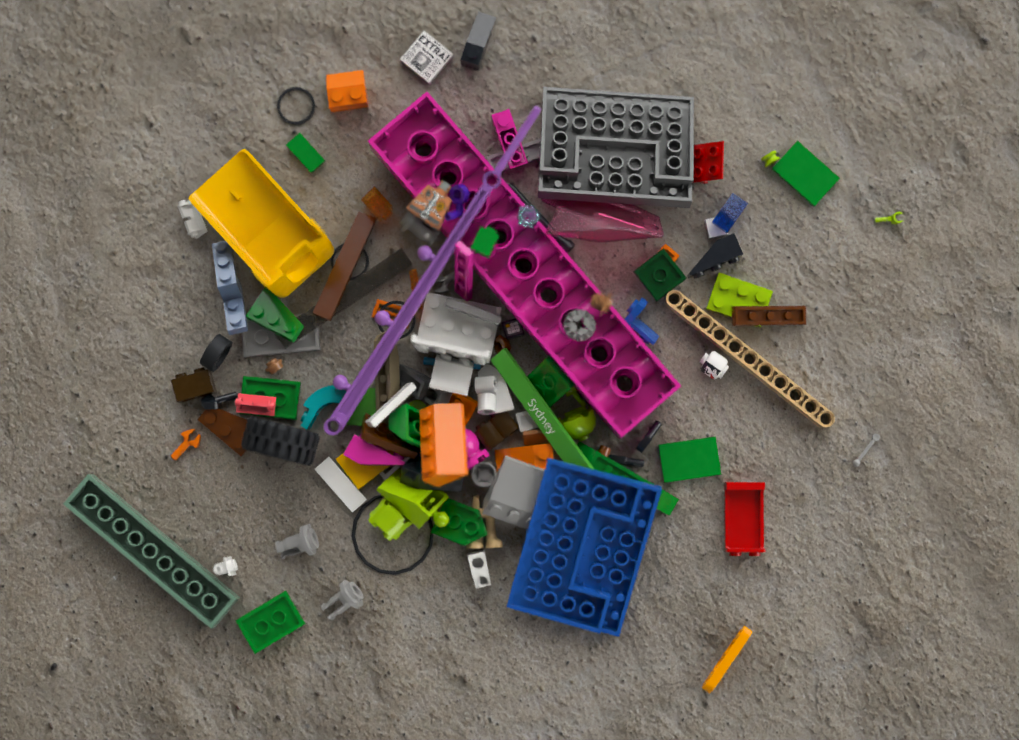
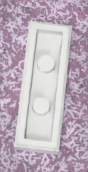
M406 383L365 423L369 427H376L416 390V386L413 383Z
M330 457L326 458L315 468L316 472L352 512L367 500Z

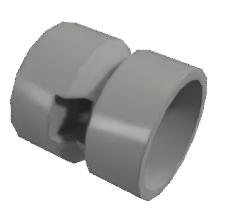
M481 462L474 466L471 475L475 484L480 487H489L497 473L493 465L488 462Z

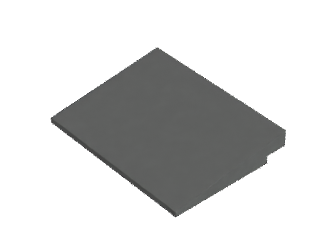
M543 87L537 198L690 208L694 173V97Z

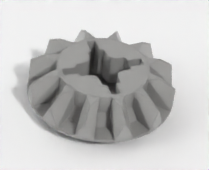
M578 309L572 311L565 318V332L573 340H587L595 331V320L585 310ZM583 317V325L588 329L581 328L576 333L577 326L572 321L579 322Z

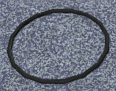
M381 494L374 496L361 506L353 521L351 537L355 552L365 565L379 573L397 575L413 570L425 560L432 548L434 534L431 533L433 528L431 518L428 520L431 530L429 546L422 558L409 568L398 571L381 570L367 562L359 551L355 538L357 521L364 508L376 499L383 498Z

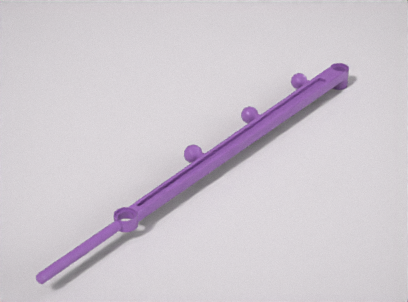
M538 106L532 109L495 169L485 173L482 186L437 255H434L432 249L427 245H423L418 249V257L423 261H431V264L394 320H391L389 313L384 310L376 313V323L381 326L387 325L389 328L353 383L350 385L347 378L343 375L334 377L333 386L338 390L344 389L347 392L330 418L324 423V430L327 434L336 435L343 431L455 251V244L461 241L491 191L501 184L500 174L539 115L541 109ZM491 174L496 175L498 179L497 183L493 186L487 183V177ZM331 421L338 423L337 431L330 427Z

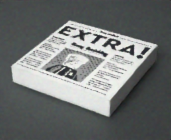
M423 31L401 57L400 61L430 84L450 61L453 54Z

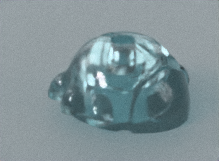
M525 205V207L520 206L518 224L523 225L524 228L527 226L532 228L540 220V213L538 210H535L533 205L530 207L528 205Z

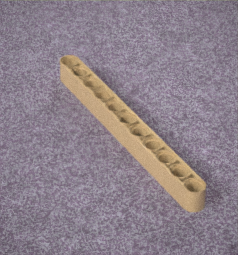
M672 290L666 295L664 302L671 311L816 426L827 428L833 425L835 417L829 409L677 290ZM669 296H677L679 299L678 304H671ZM684 308H692L694 311L693 316H686ZM706 319L709 323L708 328L700 327L699 320ZM721 331L724 335L723 340H717L714 337V332ZM732 342L736 343L739 347L738 352H732L729 349V344ZM749 354L753 357L754 361L752 364L745 362V355ZM761 366L767 367L769 371L767 376L760 374L759 369ZM776 378L783 380L784 386L782 388L775 386ZM792 390L798 392L799 398L797 400L790 398ZM807 402L813 404L814 410L812 412L806 411L805 404ZM822 414H826L829 417L828 424L821 422L820 417Z

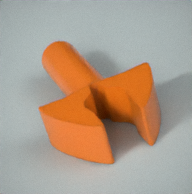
M196 429L186 430L180 434L184 437V440L171 454L173 460H177L189 446L199 447L201 434H198L195 440H190V435Z

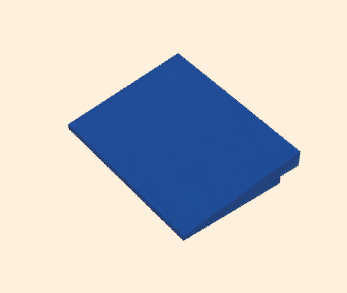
M548 458L506 607L599 634L603 632L619 637L662 487Z

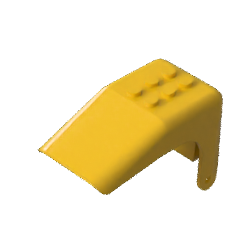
M246 149L240 150L189 196L192 205L252 269L256 277L277 297L285 298L289 296L334 254V246L324 231L300 209Z

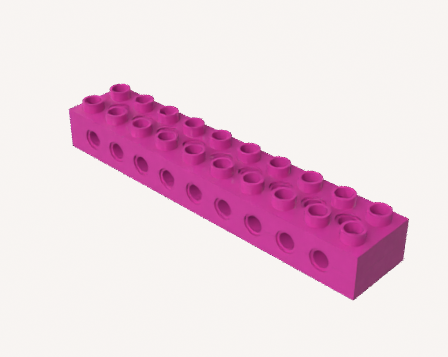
M425 92L368 140L371 151L413 200L427 185L436 189L445 175L451 174L457 178L456 182L450 185L451 187L464 184L469 190V199L464 203L465 212L466 207L471 203L482 186L485 173L494 170L428 92ZM422 146H428L432 149L428 156L423 157L417 154V150ZM494 174L487 177V183L490 186L495 185L498 181L497 176ZM501 177V184L491 191L481 207V211L476 215L461 242L471 250V246L480 228H486V226L495 229L497 232L504 233L507 238L504 243L495 245L489 259L473 252V270L545 354L552 357L575 384V389L617 438L620 439L678 390L681 385L612 305L607 313L603 312L602 316H599L601 311L591 306V300L594 294L602 293ZM453 202L448 213L456 211V204ZM460 218L449 221L444 220L440 231L446 238H448ZM520 261H527L531 264L532 268L527 273H520L515 266ZM544 290L554 291L557 295L556 300L552 303L543 301L540 294ZM578 309L589 312L596 323L593 335L584 341L571 339L564 329V321L567 315ZM582 317V319L580 320L582 328L588 329L587 327H585V325H583L584 318ZM598 347L604 349L607 354L606 360L602 362L595 361L591 356L592 349ZM619 377L629 378L632 383L631 390L621 391L617 387V379Z

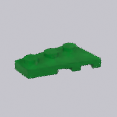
M266 286L246 314L248 320L293 343L304 328L303 324Z

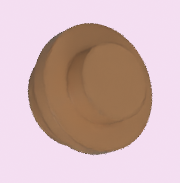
M273 358L267 362L266 372L269 371L272 375L283 367L281 358L278 360Z

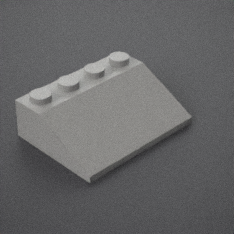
M505 456L483 500V514L528 529L545 469Z

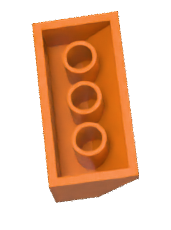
M432 404L419 410L422 481L440 487L468 475L464 404Z

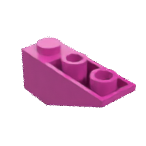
M510 109L491 115V120L503 153L506 152L518 133ZM521 143L508 162L510 169L528 163Z
M354 434L343 454L361 465L403 466L405 464L403 461L404 457L395 452L391 455L381 446L365 442L361 439V434L360 436Z

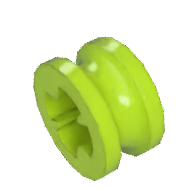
M776 150L763 156L761 161H764V166L768 167L778 161L780 157L776 156Z

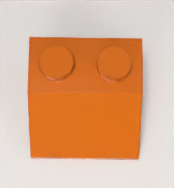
M364 70L326 75L328 104L331 113L369 107Z

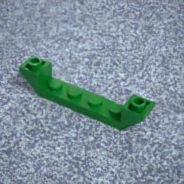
M580 441L577 443V446L595 470L653 484ZM662 489L656 509L670 516L679 499Z

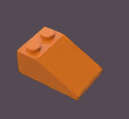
M551 444L495 450L497 472L505 456L545 469L548 458L554 459Z

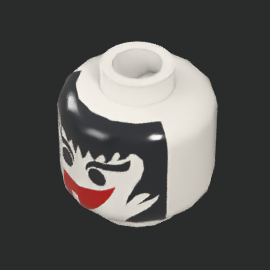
M712 351L710 354L705 353L700 360L702 364L701 372L713 380L721 379L729 368L727 365L728 360L716 351Z

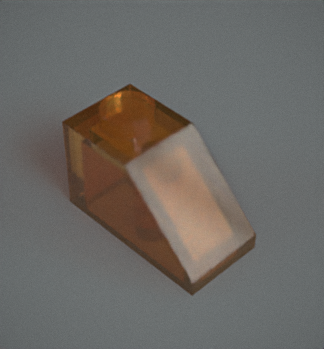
M375 186L361 199L364 207L379 222L382 220L386 221L393 214L392 205Z

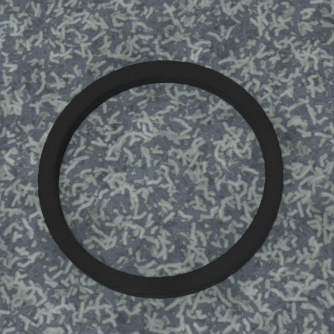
M291 87L279 96L277 110L285 122L300 125L307 122L313 116L315 101L306 89ZM293 90L305 92L312 101V110L308 117L297 122L286 119L280 110V102L283 96Z
M344 243L334 250V254L331 257L332 269L334 267L335 254L343 247ZM365 249L363 250L366 257L365 268L359 275L351 277L350 281L359 279L368 269L369 257Z
M391 301L386 303L380 311L391 304L404 305L405 303L402 301ZM415 315L412 318L413 322L410 330L402 335L400 339L408 336L413 331L416 322ZM378 325L380 331L382 333L385 332L382 326Z

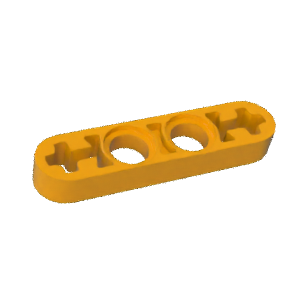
M745 625L740 629L703 683L702 689L709 694L715 689L751 636L752 630Z

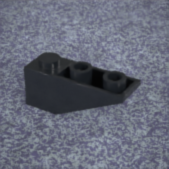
M735 233L716 240L689 272L688 278L693 276L694 279L704 276V272L711 269L714 272L721 269L722 264L728 262L731 265L740 261L739 258L743 255Z

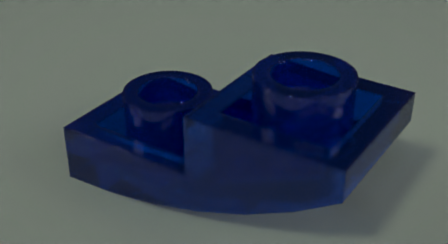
M732 193L711 223L725 233H728L748 203Z

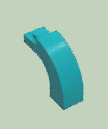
M333 385L315 391L303 404V406L309 408V411H305L300 419L302 422L301 427L311 430L320 411L327 405L340 403L347 391L344 389L338 390Z

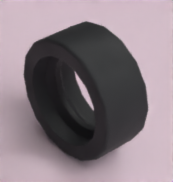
M221 334L216 335L205 349L200 359V364L212 372L216 371L227 357L233 342Z

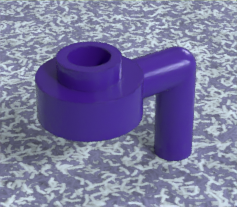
M464 184L454 185L449 191L451 201L456 204V211L445 214L447 221L461 218L464 213V203L468 201L470 195L468 188Z

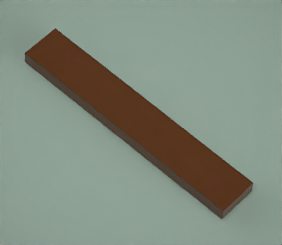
M360 211L358 212L314 308L313 315L328 321L332 320L377 221L375 217Z

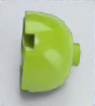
M585 406L573 409L565 413L566 417L562 420L560 417L558 418L573 440L583 441L588 439L589 434L593 432L596 426V418L591 406L587 410Z

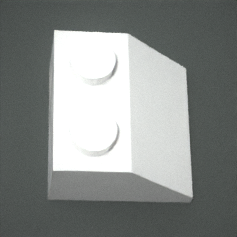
M437 354L429 388L467 396L474 362L467 358H452L449 354Z

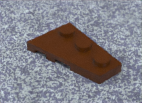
M219 408L205 410L197 419L241 457L246 453L247 450L242 449L241 443L247 419Z
M365 413L362 420L361 439L367 443L381 446L385 450L397 452L403 457L415 459L418 452L417 446L402 440L398 435L390 431L383 422H380L376 427H369L365 422L371 415Z

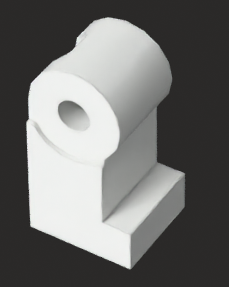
M485 550L467 553L476 589L490 586L491 582Z

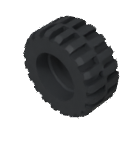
M250 417L247 420L241 446L245 450L310 466L314 462L320 437L317 433Z

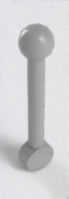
M879 434L872 435V440L870 441V443L867 445V447L864 449V451L861 453L858 459H855L853 461V465L855 467L860 466V461L862 460V458L865 456V454L868 452V450L871 448L874 442L880 439Z

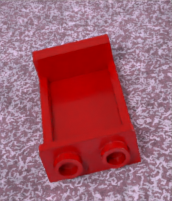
M724 482L725 552H729L730 556H741V552H749V556H761V552H765V482Z

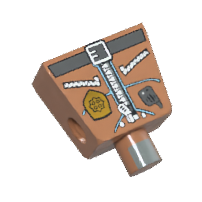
M441 181L436 189L427 185L408 205V212L439 231L445 220V214L448 213L452 204L451 199L446 196L451 186L444 181Z

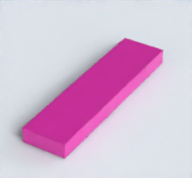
M459 241L455 244L454 291L468 302L472 299L473 252Z

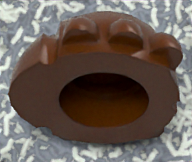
M502 335L496 337L494 341L496 354L504 348H507L509 352L511 350L509 340Z

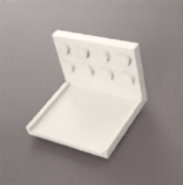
M428 292L425 298L418 335L413 334L411 340L417 351L422 353L430 351L439 354H449L458 358H467L479 365L490 364L498 325L445 307V302L447 298H451L499 316L502 308L472 301L467 302L463 299Z

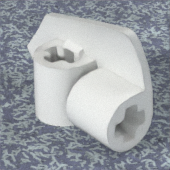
M486 364L478 371V377H475L474 382L475 391L478 394V413L490 415L514 410L506 381L496 368Z

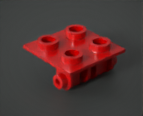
M724 141L694 145L693 183L708 184V181L723 179Z

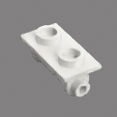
M190 200L179 201L178 209L182 219L188 218L184 222L188 235L191 238L195 237L197 239L208 232L201 213L192 205Z
M231 556L223 557L224 562L218 563L213 567L216 575L227 573L228 576L237 575L238 566L236 560H232Z

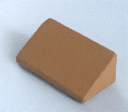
M540 429L523 432L525 446L550 444Z

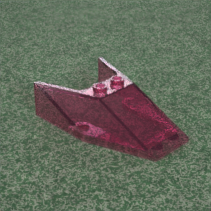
M541 199L542 202L556 208L546 231V234L597 243L662 238L664 235L659 216L632 204Z

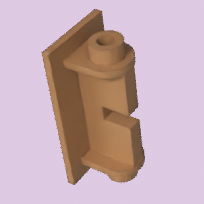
M600 293L593 295L591 306L601 311L599 316H602L603 312H608L613 302L610 299L611 293L608 297Z

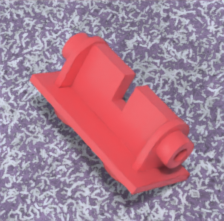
M238 393V398L235 400L236 412L274 416L277 397Z

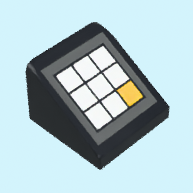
M516 319L501 322L507 340L525 336L523 327Z

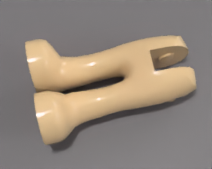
M479 495L473 496L472 508L478 509L482 519L485 518L488 533L486 536V549L503 548L502 541L496 536L495 518L483 514V508H480ZM483 538L466 545V549H484Z

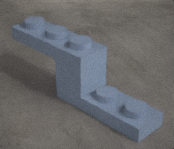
M226 241L213 243L212 251L217 287L224 302L228 334L230 336L248 331L243 292L236 274L233 248Z

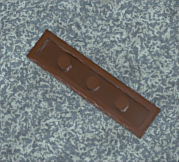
M733 306L732 326L807 325L806 306Z

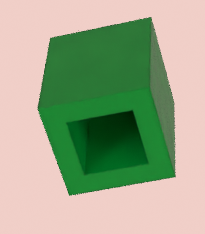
M488 226L486 228L481 227L471 246V251L489 259L499 239V235L496 234L497 231Z

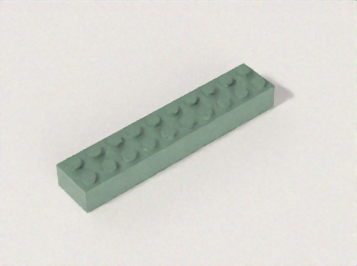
M88 474L63 503L211 629L219 624L240 598L94 474Z

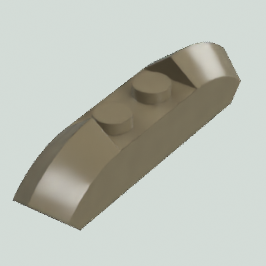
M386 331L376 336L374 340V349L376 348V346L378 345ZM395 345L375 377L376 411L400 390L397 345ZM388 415L384 420L381 421V422L385 423L386 426H388V427H389V415Z

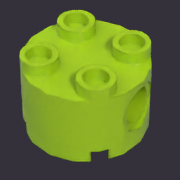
M385 498L369 513L370 518L368 521L374 527L378 526L383 531V536L389 541L392 539L398 540L402 532L413 524Z

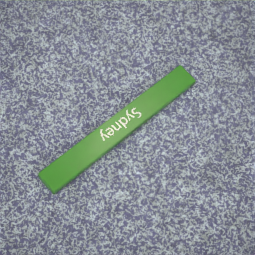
M504 348L490 361L563 462L594 469L508 349Z

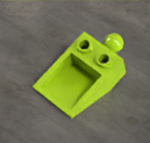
M397 469L376 489L418 529L431 517L434 518V523L438 527H445L449 523V516L445 512L437 511L449 496L440 490L416 489L400 483V469Z

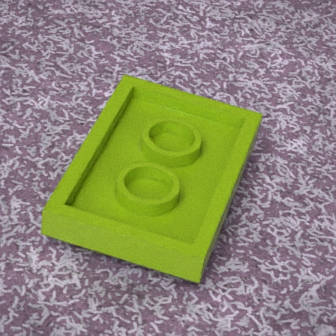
M718 273L706 309L732 318L733 306H768L773 291Z

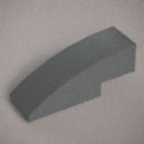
M400 364V386L403 387L406 383H413L416 386V390L411 395L426 401L430 405L449 403L452 392L429 388L430 377L404 364Z

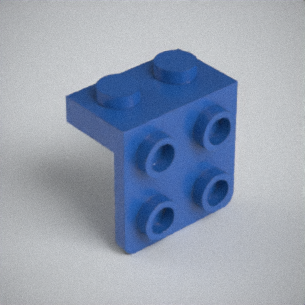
M643 297L639 301L635 299L627 309L628 315L624 320L634 331L641 335L642 341L646 344L651 343L654 345L659 335L637 317L648 301Z

